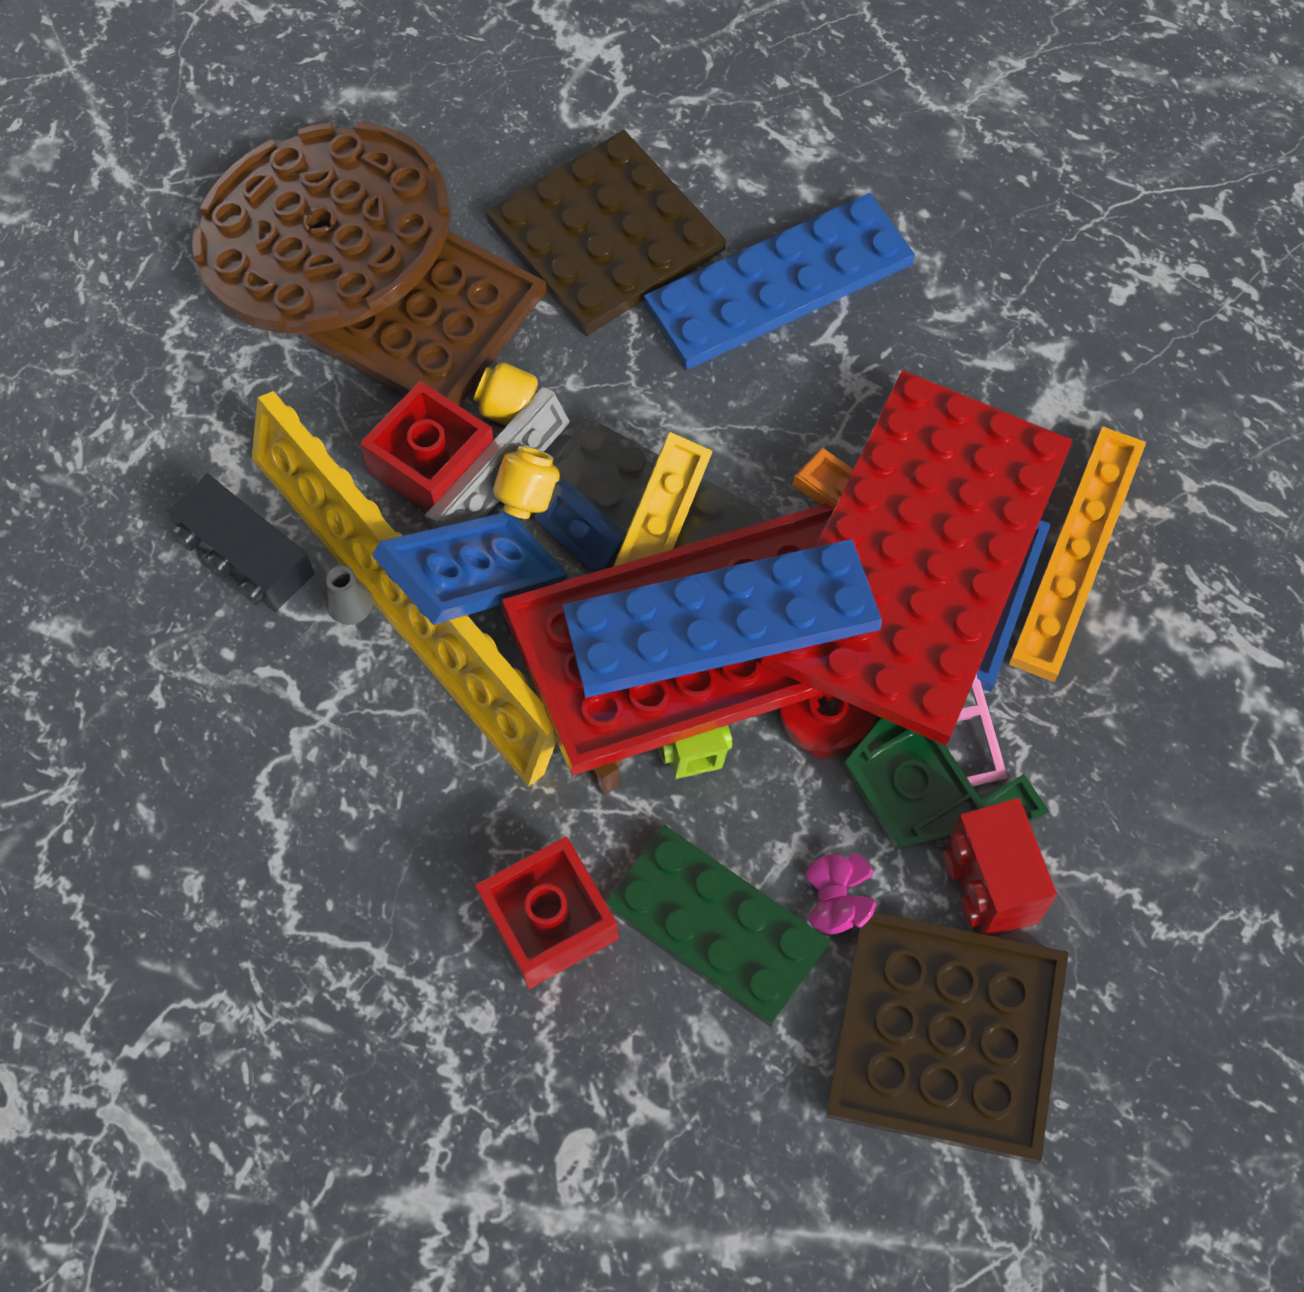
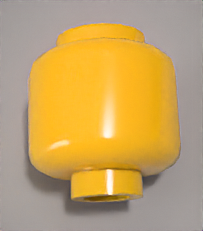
M501 362L494 369L486 367L473 400L479 402L478 410L480 415L503 426H507L535 396L538 380L535 375Z
M519 446L517 452H509L503 456L493 486V493L499 501L504 503L503 510L506 513L518 518L529 519L531 513H542L547 510L555 483L559 481L560 476L558 468L552 464L553 457L535 448Z

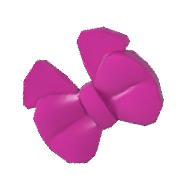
M851 853L849 859L842 854H831L822 856L810 863L805 873L806 878L819 890L818 898L820 902L809 914L808 921L818 932L837 934L852 928L854 924L857 927H863L873 916L877 903L871 897L849 896L848 888L872 877L874 871L868 860L855 853Z

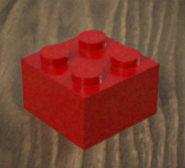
M420 380L360 442V447L368 473L425 512H428L494 439L492 428Z
M1020 798L960 814L946 846L947 850L943 851V858L950 878L952 880H959L965 896L960 899V903L968 926H976L979 934L995 937L1039 924L1057 897V892Z
M567 836L475 885L486 913L528 990L619 940L617 922Z

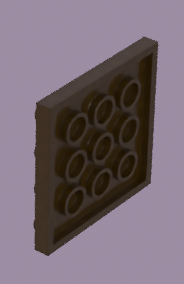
M625 130L620 131L486 211L487 222L533 275L546 281L547 292L585 336L590 335L643 302L644 295L680 279L726 250V239Z
M874 912L873 916L863 927L858 929L825 1118L1034 1164L1040 1163L1043 1154L1068 952Z

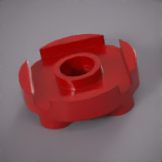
M826 693L779 708L780 721L789 738L799 747L808 750L814 757L826 759L832 755H841L857 748L872 730L876 715ZM824 698L827 702L837 700L840 703L836 709L837 715L831 717L821 715L818 712L820 706L818 700Z

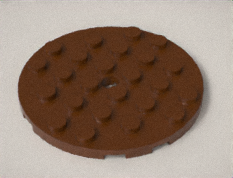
M332 122L314 124L298 128V136L278 144L273 139L268 140L235 162L217 180L200 207L203 216L199 227L193 230V257L197 263L200 277L213 299L226 312L248 325L263 330L292 334L316 333L346 327L365 320L397 303L422 280L437 260L445 244L451 218L448 191L436 162L420 144L405 134L385 126L366 122H356L355 127L334 128ZM330 222L331 225L330 228L328 226L313 228L317 223Z

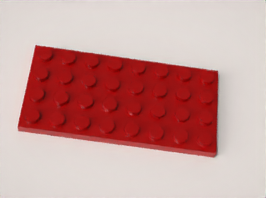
M902 370L816 547L850 539L853 540L882 619L881 630L762 657L760 665L946 746L958 721L1073 440Z
M826 503L502 600V612L537 695L553 727L554 735L572 776L824 694V692L760 665L761 657L585 698L564 616L563 604L815 548L833 513V507Z

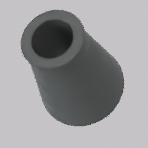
M337 566L331 569L326 577L328 586L326 608L328 614L335 621L346 625L362 622L372 610V593L349 567Z

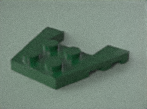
M884 718L878 721L842 765V768L895 851L950 839L960 814L1020 798L1028 821L1039 819L1049 812L1025 774L981 799L947 746Z

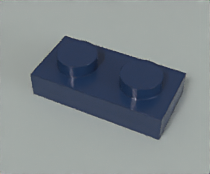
M566 480L555 483L547 510L537 513L534 518L592 572L613 567L626 536V533Z

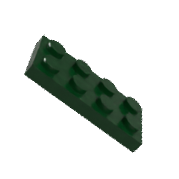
M666 825L661 828L605 901L614 916L769 1027H772L826 951L831 941Z

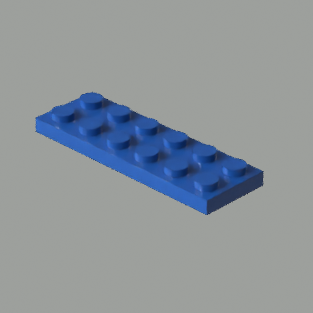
M869 192L644 295V306L684 368L688 370L913 265L915 253Z
M852 539L563 604L564 616L585 698L881 630L882 620Z

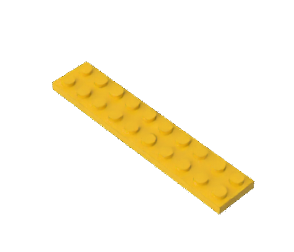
M274 391L257 397L252 460L341 566L349 567L355 576L370 590L373 596V604L529 787L545 774L557 740L541 700L528 686L522 672L517 668H512L499 653L494 640L488 634L482 633L468 615L433 625L427 617L421 614L413 601L397 583L389 578L387 572L372 557L380 541L403 535L391 528L382 517L378 506L372 500H367L359 491L348 471L340 468L327 454L322 441L315 436L313 437L308 432L291 406H286Z

